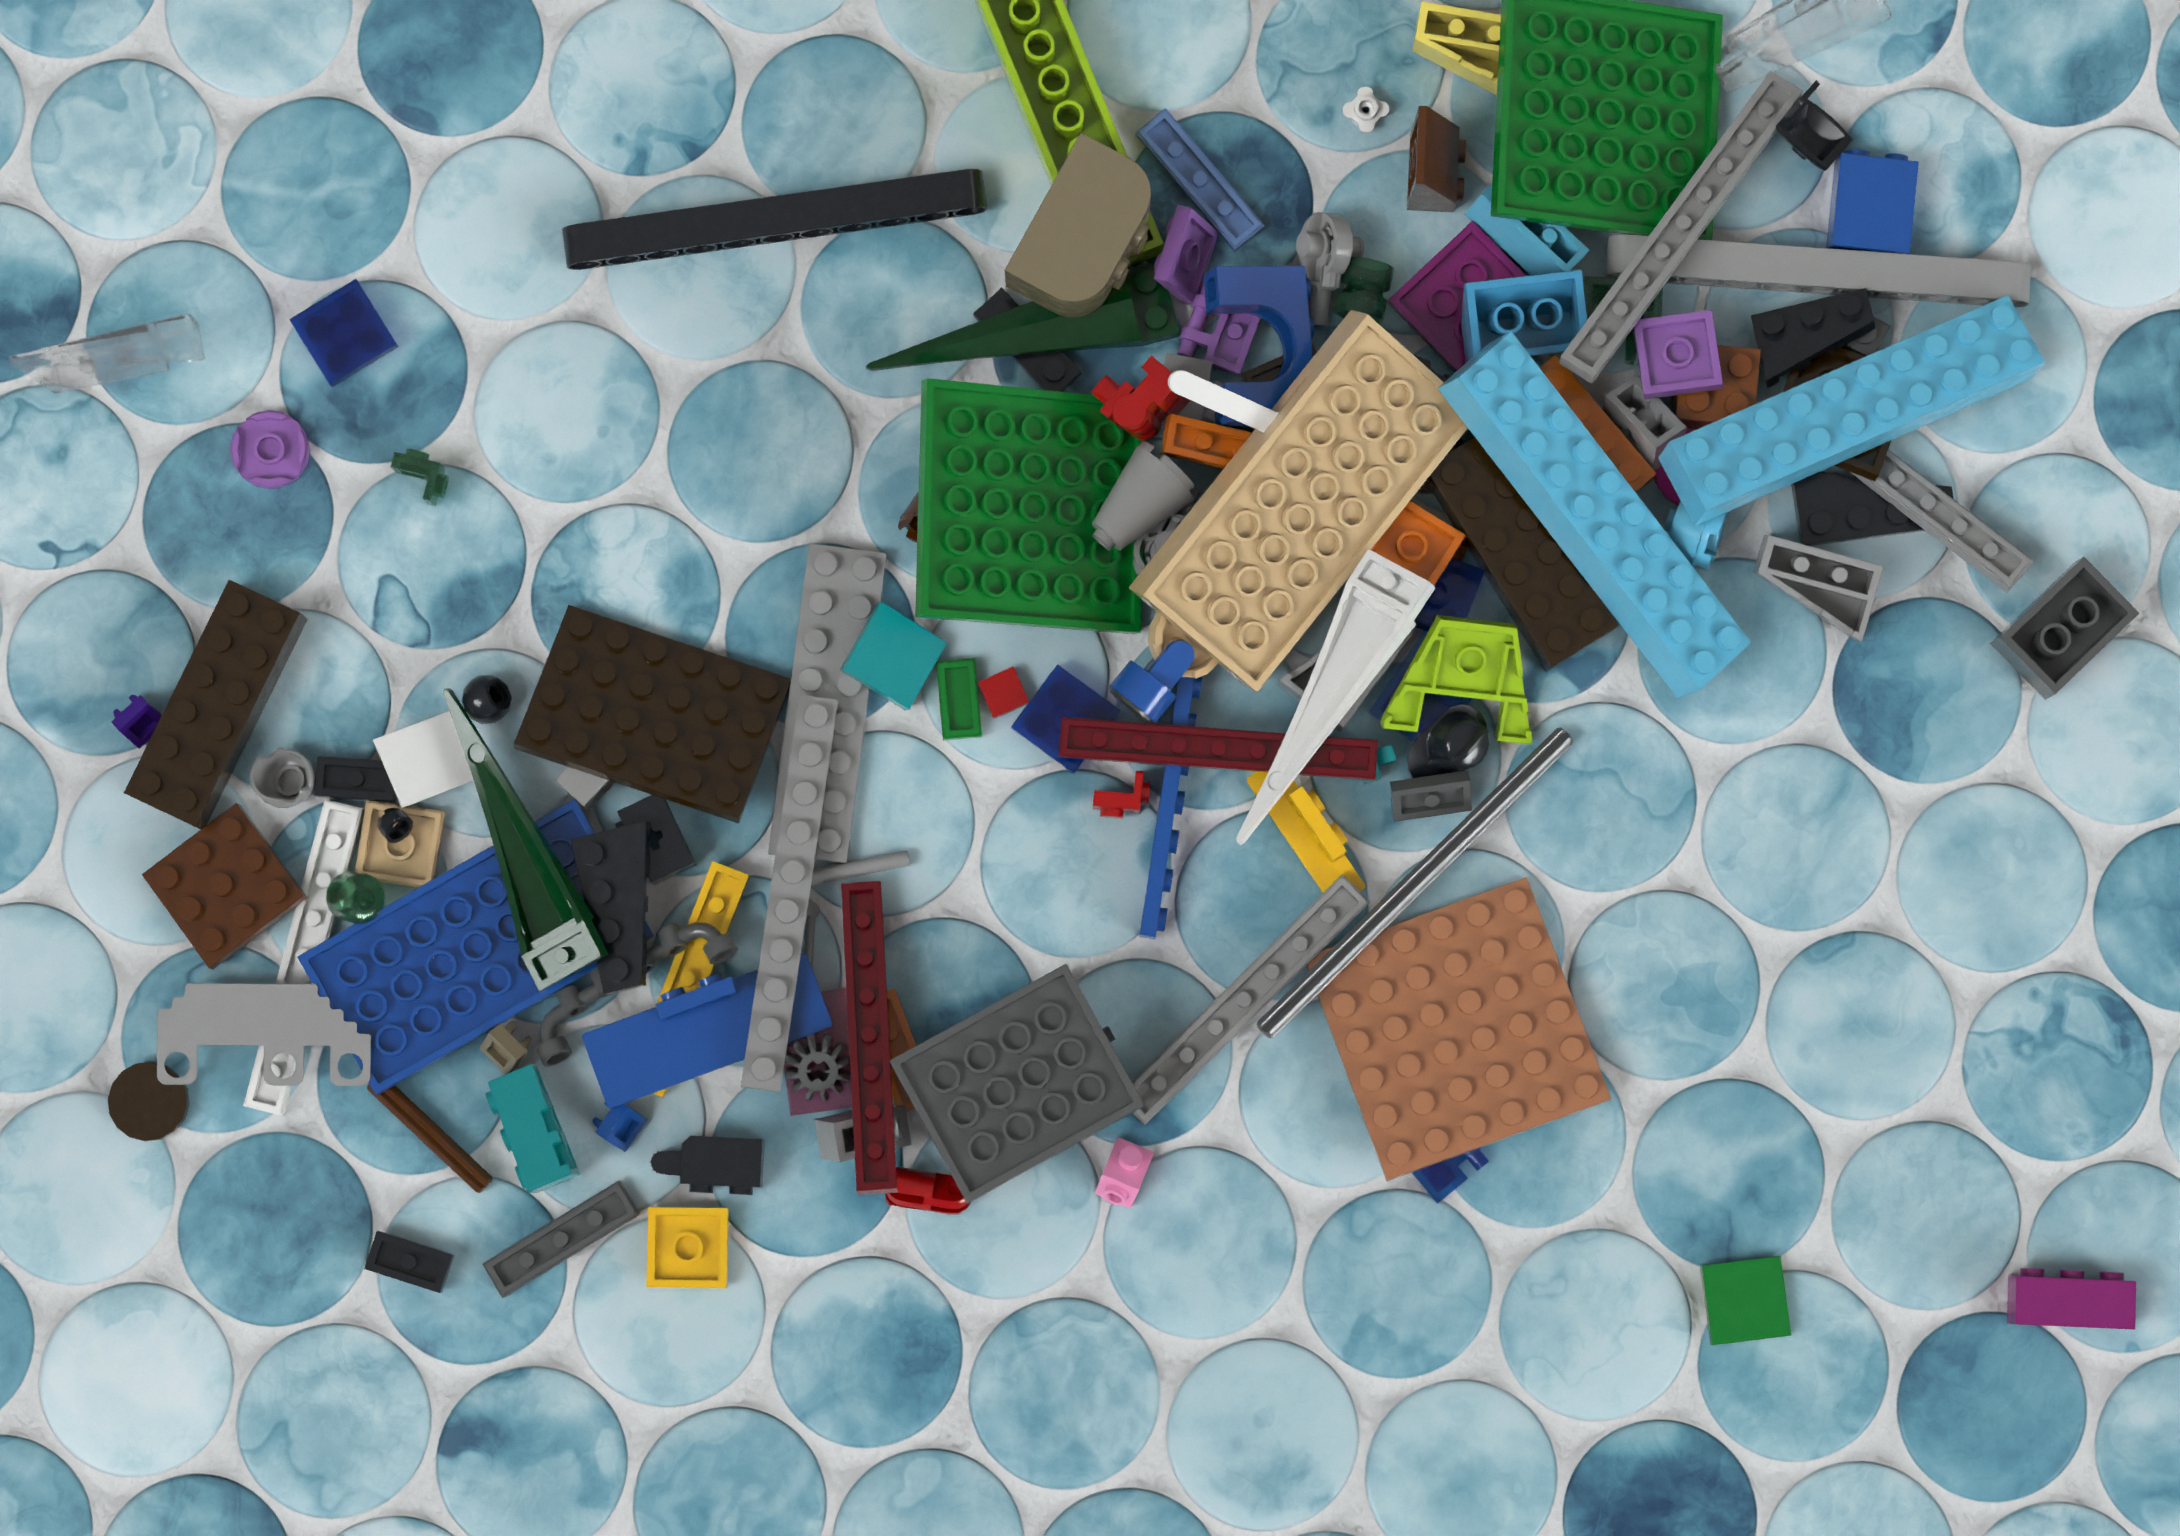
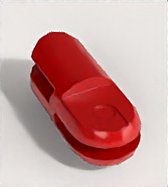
M897 1166L898 1192L885 1193V1200L889 1205L948 1215L960 1214L966 1211L970 1203L965 1201L952 1175Z

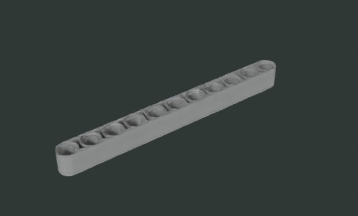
M1628 234L1609 236L1606 277L1617 280L1649 236ZM1698 239L1666 283L1838 295L1866 288L1869 298L1982 306L2008 295L2014 307H2025L2029 305L2031 265L2014 261Z

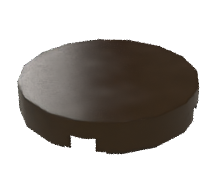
M155 1062L137 1063L123 1070L112 1083L108 1096L109 1114L116 1127L128 1137L141 1141L162 1140L171 1135L186 1119L190 1105L187 1086L165 1085L159 1082L157 1078V1063ZM165 1065V1070L170 1076L180 1077L173 1069Z

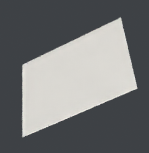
M450 711L373 739L402 808L474 781Z

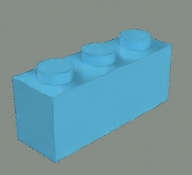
M1492 183L1465 213L1471 221L1531 276L1572 271L1590 251L1565 226L1492 217Z

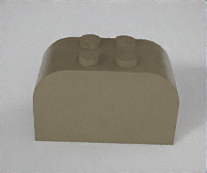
M1080 133L1004 270L1006 287L1064 317H1081L1097 310L1105 302L1112 288L1117 290L1121 288L1130 270L1128 269L1130 255L1138 256L1148 238L1146 233L1149 228L1147 223L1150 214L1151 188L1148 177L1143 169L1130 158Z

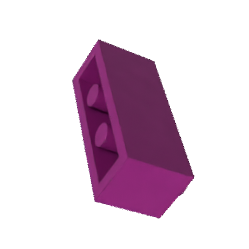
M2020 1268V1276H2008L2007 1324L2135 1330L2136 1281H2124V1273L2100 1272V1279L2097 1280L2084 1279V1271L2060 1270V1278L2044 1277L2045 1269Z

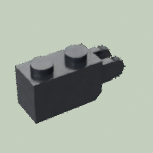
M690 1136L682 1143V1151H657L649 1162L653 1168L652 1171H656L658 1174L680 1176L681 1184H689V1192L713 1193V1185L729 1186V1194L753 1195V1187L762 1188L765 1140Z

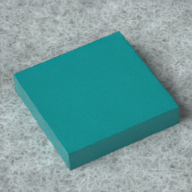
M879 602L842 664L840 671L903 710H910L947 642L885 603Z

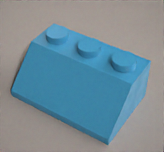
M1582 270L1465 283L1461 320L1465 363L1490 342L1511 331L1530 356L1564 352L1587 321Z

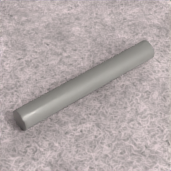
M908 851L813 869L811 885L910 866Z

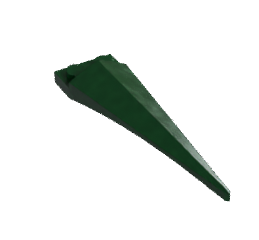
M1155 261L1129 267V273L1119 290L1112 288L1105 302L1088 315L1064 317L1031 301L870 362L866 369L877 371L1002 356L1138 347L1177 338L1180 336V331L1169 291L1154 279Z
M446 688L443 694L464 750L490 831L514 921L521 956L538 990H547L608 955V952L592 922L594 916L453 690Z

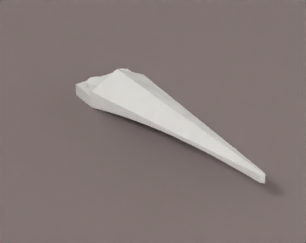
M1369 549L1366 551L1346 582L1323 647L1294 717L1257 797L1236 837L1239 845L1247 841L1415 627L1416 623L1414 620L1435 590L1431 582Z

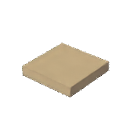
M366 800L354 878L419 888L435 879L446 812L410 806L402 808L401 805ZM388 808L401 809L413 821V827L409 835L397 843L388 842L377 827L378 818L382 817L385 814L384 810Z

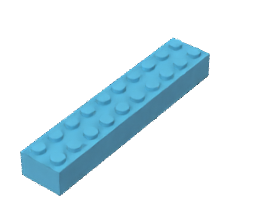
M2007 295L1671 440L1658 459L1693 525L1697 526L1882 445L1885 442L2028 381L2044 365L2045 361Z
M1512 331L1486 345L1437 388L1677 698L1700 691L1751 643Z

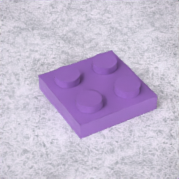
M1177 205L1174 216L1169 219L1166 227L1167 238L1163 251L1157 256L1154 265V279L1179 301L1186 304H1192L1195 294L1200 293L1204 281L1203 275L1207 272L1219 234L1191 207Z
M1712 310L1639 319L1633 327L1643 399L1723 388Z

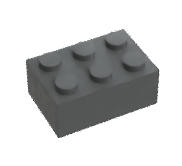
M2082 557L2073 563L1990 644L2046 700L2064 687L2139 612L2085 557Z

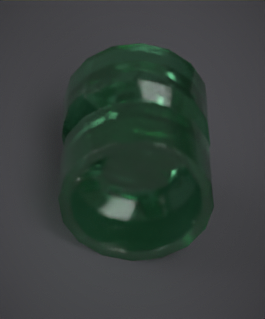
M1351 257L1350 263L1341 278V282L1346 287L1338 292L1334 313L1345 318L1350 310L1368 314L1378 324L1383 323L1388 301L1383 296V293L1390 291L1394 268L1389 264L1374 259Z

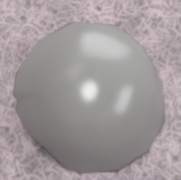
M278 748L267 756H259L255 760L250 772L253 790L265 803L277 808H289L303 802L310 796L316 781L313 765L301 752L285 750L284 748Z

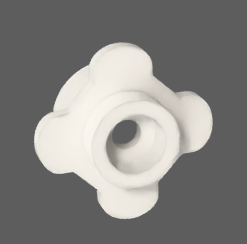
M1361 87L1357 92V97L1352 102L1344 104L1342 112L1344 117L1351 119L1361 132L1370 133L1374 130V125L1379 119L1388 115L1389 106L1385 101H1379L1373 95L1371 88ZM1368 107L1370 111L1368 113H1364L1362 111V108Z

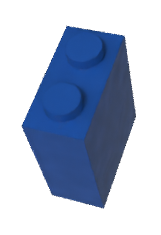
M1849 149L1846 153H1841L1834 162L1826 248L1909 254L1919 162L1909 161L1908 156L1897 153L1886 154L1885 158L1869 156L1870 152L1862 149Z

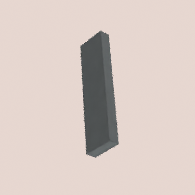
M619 1180L487 1260L482 1265L501 1297L505 1298L641 1214Z

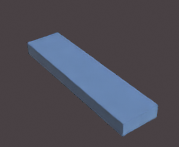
M1166 108L1136 131V137L1211 226L1219 232V235L1234 253L1264 229L1265 225Z

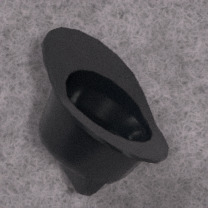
M1459 704L1451 706L1426 728L1413 742L1407 756L1408 770L1412 778L1465 771L1482 762L1489 747V730L1481 712L1469 705Z

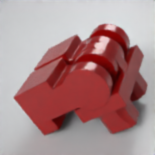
M1152 355L1141 367L1148 375L1136 389L1127 381L1119 386L1108 375H1105L1091 391L1095 397L1105 404L1100 411L1121 430H1126L1133 437L1142 441L1156 437L1161 429V423L1166 416L1170 414L1178 415L1191 401L1170 390L1168 378L1172 372Z

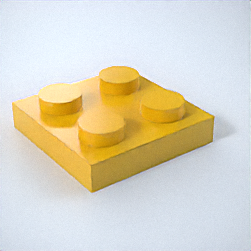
M648 1207L646 1287L727 1288L729 1208Z

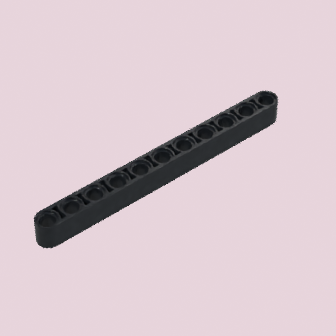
M965 169L579 223L562 228L567 268L571 270H584L970 216L983 213L988 208L982 171L979 169Z

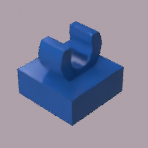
M623 1104L612 1108L603 1121L594 1117L592 1122L597 1127L596 1134L626 1152L648 1119L628 1105Z

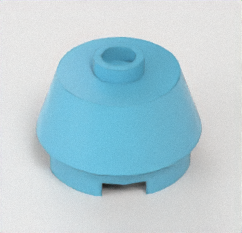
M1680 501L1677 510L1670 509L1664 530L1669 532L1670 538L1693 568L1697 566L1709 570L1723 537L1724 519H1728L1730 511L1694 526Z

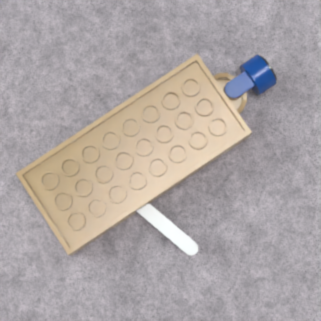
M1350 310L1272 409L1266 408L1184 370H1176L1170 374L1168 386L1172 392L1255 430L1129 586L1132 592L1157 612L1150 624L1148 635L1152 660L1147 663L1144 669L1130 660L1109 687L1112 689L1110 693L1145 722L1156 723L1175 700L1176 696L1170 690L1181 677L1197 679L1208 674L1217 664L1241 684L1258 692L1353 573L1366 551L1373 548L1468 429L1437 389L1444 382L1371 316L1366 313Z

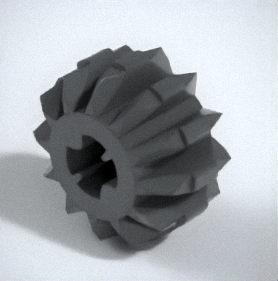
M814 1033L808 1034V1047L801 1041L796 1040L793 1047L798 1054H786L785 1062L793 1067L785 1070V1078L797 1079L792 1085V1090L795 1093L807 1087L806 1100L811 1101L814 1097V1092L820 1091L821 1099L827 1101L829 1099V1087L835 1093L840 1094L843 1091V1086L838 1080L849 1081L851 1079V1072L844 1069V1067L850 1065V1056H839L843 1052L845 1045L842 1042H838L833 1047H829L831 1043L830 1034L823 1036L822 1044H816ZM814 1061L816 1064H821L823 1061L826 1062L825 1073H822L820 1070L812 1073L811 1062Z

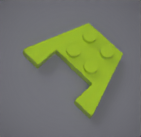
M1437 615L1383 713L1380 721L1381 726L1384 729L1418 732L1425 693L1500 701L1494 732L1495 739L1502 742L1531 745L1532 733L1529 728L1527 715L1529 711L1527 698L1524 693L1522 679L1524 675L1517 627L1512 623Z

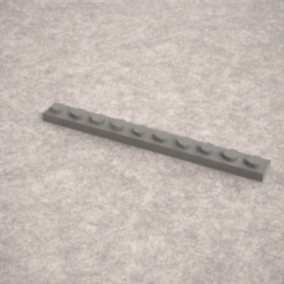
M1772 71L1768 73L1563 352L1559 364L1593 384L1776 133L1778 122L1801 98L1802 89Z
M799 694L741 1087L778 1093L781 1091L839 701L835 699Z

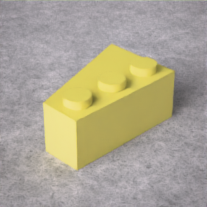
M1422 1L1418 12L1412 51L1497 95L1501 15Z

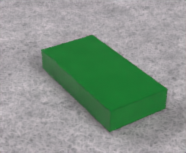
M975 658L937 661L943 741L982 737Z

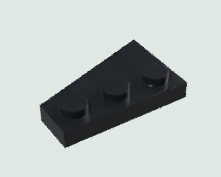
M1866 288L1751 315L1758 349H1761L1760 359L1767 389L1777 384L1779 378L1794 369L1800 371L1811 365L1810 360L1826 351H1836L1876 329Z

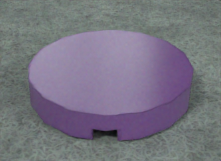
M267 410L252 414L246 418V421L240 427L238 426L232 436L230 452L233 465L245 480L256 487L276 489L288 486L301 476L308 465L310 445L307 434L296 420L283 412Z

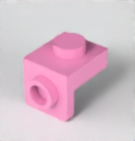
M1117 1137L1095 1194L1103 1197L1111 1204L1131 1208L1154 1152Z

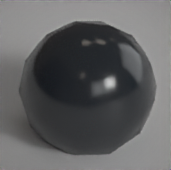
M481 675L473 678L465 686L461 702L472 720L480 724H491L498 722L508 713L512 696L508 686L501 679L493 675Z

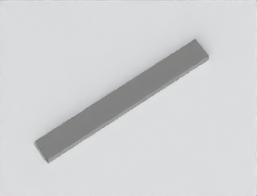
M1343 874L1132 1081L1144 1103V1106L1133 1112V1114L1144 1125L1370 903Z

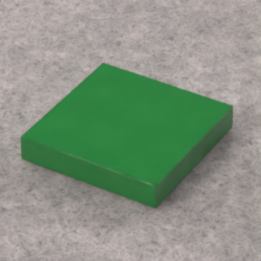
M1781 1256L1700 1266L1710 1345L1791 1336Z

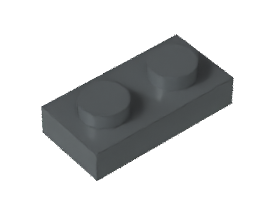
M1468 770L1390 782L1394 822L1472 811L1471 783Z

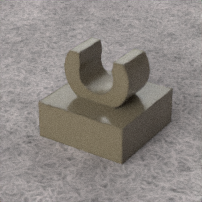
M515 1021L508 1023L505 1028L499 1023L488 1033L479 1048L505 1075L518 1067L533 1040L529 1035L524 1041L518 1042L511 1035L518 1025Z

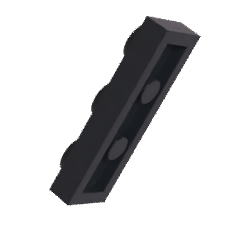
M1001 287L973 313V317L979 322L1016 308L1019 305ZM1063 351L1011 356L1043 390L1063 392L1081 375V370Z

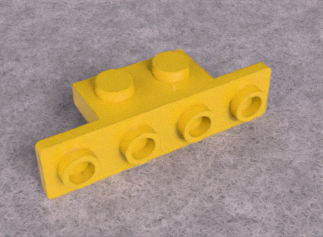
M1255 772L1247 778L1246 782L1256 797L1268 773ZM1293 781L1269 811V816L1322 893L1342 874L1361 892L1365 889V883L1345 856L1347 850L1343 845L1348 840L1335 822L1329 826L1321 814L1325 807L1313 790L1307 793L1303 786L1298 787Z

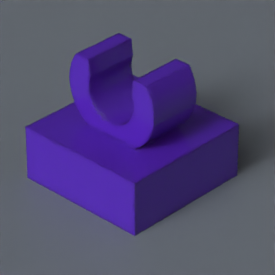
M132 694L129 697L132 703L122 712L118 709L113 711L115 719L112 721V724L140 749L150 740L162 714L141 695L137 697Z

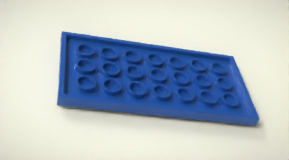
M576 799L538 819L535 823L584 900L571 839L595 834ZM494 845L297 957L311 983L318 986L319 997H329L330 1008L343 1010L344 1021L356 1022L359 1034H370L371 1076L368 1083L375 1095H379L487 1033L499 1023L502 1024L598 968L596 961L547 990H538L521 956ZM645 920V933L647 934V940L654 937V934ZM352 1053L360 1069L362 1070V1060L359 1056Z

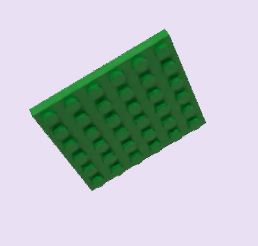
M1502 0L1491 216L1617 234L1649 236L1717 144L1723 15L1630 0ZM1713 219L1698 238L1699 240H1712Z
M930 378L922 380L915 617L1123 634L1141 633L1142 599L1129 589V586L1138 576L1133 566L1135 541L1122 550H1118L1115 547L1107 550L1093 537L1092 534L1096 530L1092 526V522L1134 450L1143 441L1136 439L1126 430H1121L1100 411L1105 404L1094 395ZM1143 550L1140 553L1141 559L1143 556Z

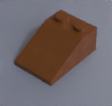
M1428 106L1418 107L1410 133L1407 210L1453 213L1457 201H1463L1464 178L1458 177V163H1465L1466 140L1459 139V126Z

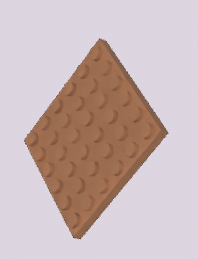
M1527 877L1385 928L1317 994L1386 1182L1611 1100ZM1333 947L1325 949L1318 953L1306 965L1308 971L1312 967H1314Z

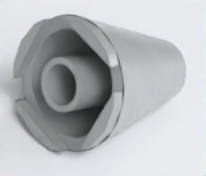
M1145 441L1141 442L1134 450L1092 522V526L1096 530L1092 534L1093 537L1107 550H1110L1112 547L1122 550L1192 503L1199 496L1198 491L1191 490L1195 485L1189 477L1165 454L1161 458H1156L1152 455L1151 451L1155 447Z

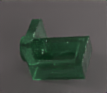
M407 449L406 454L394 452L390 467L397 474L426 480L423 500L428 505L436 506L438 497L444 498L447 491L449 476L444 474L446 469L441 463L429 460L430 455L422 451Z

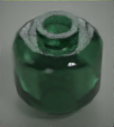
M346 871L337 875L330 882L326 891V903L329 911L335 918L353 924H366L373 921L381 912L385 904V893L383 886L375 877L367 873Z

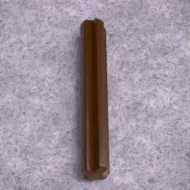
M370 1084L367 1086L368 1091L475 1192L481 1193L490 1185L493 1180L492 1176L398 1087L394 1085L379 1095H375Z

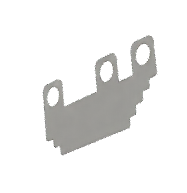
M187 983L183 997H174L170 1009L158 1010L157 1078L162 1084L190 1085L195 1082L197 1078V1045L264 1046L263 1077L267 1084L273 1086H296L303 1081L304 1046H330V1080L334 1085L364 1086L370 1081V1034H359L356 1022L344 1021V1011L330 1008V998L319 997L316 984ZM173 1052L185 1054L190 1064L188 1072L179 1078L170 1076L165 1070V1060ZM279 1053H288L296 1061V1070L289 1078H279L271 1069L272 1060ZM348 1053L356 1054L363 1063L361 1074L354 1079L344 1078L338 1071L340 1058Z

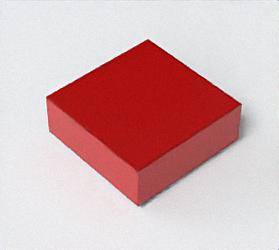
M1014 666L978 682L993 719L1030 704Z

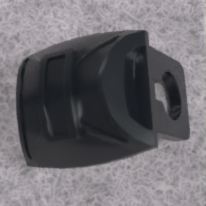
M1816 80L1778 122L1776 129L1793 146L1792 150L1803 160L1808 159L1813 165L1826 171L1853 139L1829 114L1808 100L1820 85Z

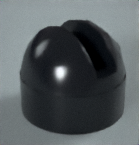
M399 808L384 810L385 814L378 818L377 827L380 833L390 843L402 841L411 832L413 821Z

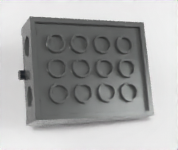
M1067 964L1060 966L889 1061L967 1203L978 1199L1033 1167L1053 1158L1144 1106L1110 1042L1116 1040L1109 1026L1103 1029L1100 1026Z

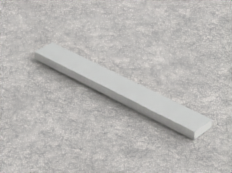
M324 799L301 889L308 898L296 906L276 984H312L297 957L332 936L365 811L363 808ZM259 1046L243 1106L284 1116L292 1086H273L265 1082L263 1077L264 1046ZM279 1053L273 1058L271 1069L277 1077L289 1078L296 1070V1061L288 1053Z

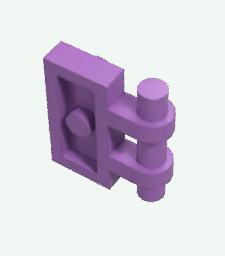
M1203 282L1200 293L1195 294L1191 307L1194 309L1188 326L1182 328L1179 336L1182 342L1177 354L1193 357L1196 346H1201L1207 349L1204 360L1213 361L1212 367L1240 377L1261 318L1251 314H1214L1219 316L1213 335L1202 332L1208 316L1206 314Z

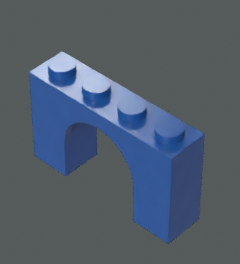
M1216 266L1203 275L1206 314H1251L1258 316L1274 328L1283 348L1282 366L1273 381L1226 382L1220 387L1272 409L1314 356L1311 339L1314 335V321L1309 316L1308 309L1311 283L1306 278L1305 266ZM1214 411L1215 424L1235 429H1254Z

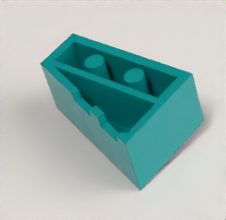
M530 1064L489 1081L490 1091L485 1093L492 1113L494 1115L499 1113L504 1129L500 1130L507 1150L513 1152L517 1163L515 1167L516 1174L523 1189L526 1188L527 1193H539L580 1176L581 1174L537 1065Z

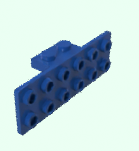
M801 953L788 1043L807 1037L808 1034H815L832 1027L830 1015L806 953ZM758 970L733 979L731 977L723 979L721 973L709 976L698 981L700 985L698 989L685 993L683 987L661 994L663 1002L655 1004L656 1007L584 1033L582 1039L607 1107L610 1109L745 1060Z

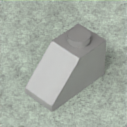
M903 1105L893 1106L895 1149L912 1145L906 1107ZM852 1111L814 1119L821 1158L836 1162L855 1159Z

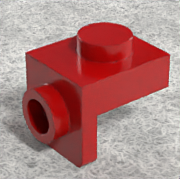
M1136 771L1133 794L1094 790L1093 809L1100 810L1101 817L1123 819L1124 812L1140 814L1141 804H1149L1151 781H1143L1144 771Z

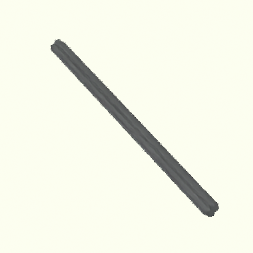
M1559 727L1549 735L1258 1020V1029L1266 1037L1274 1038L1572 745L1573 739L1570 734Z

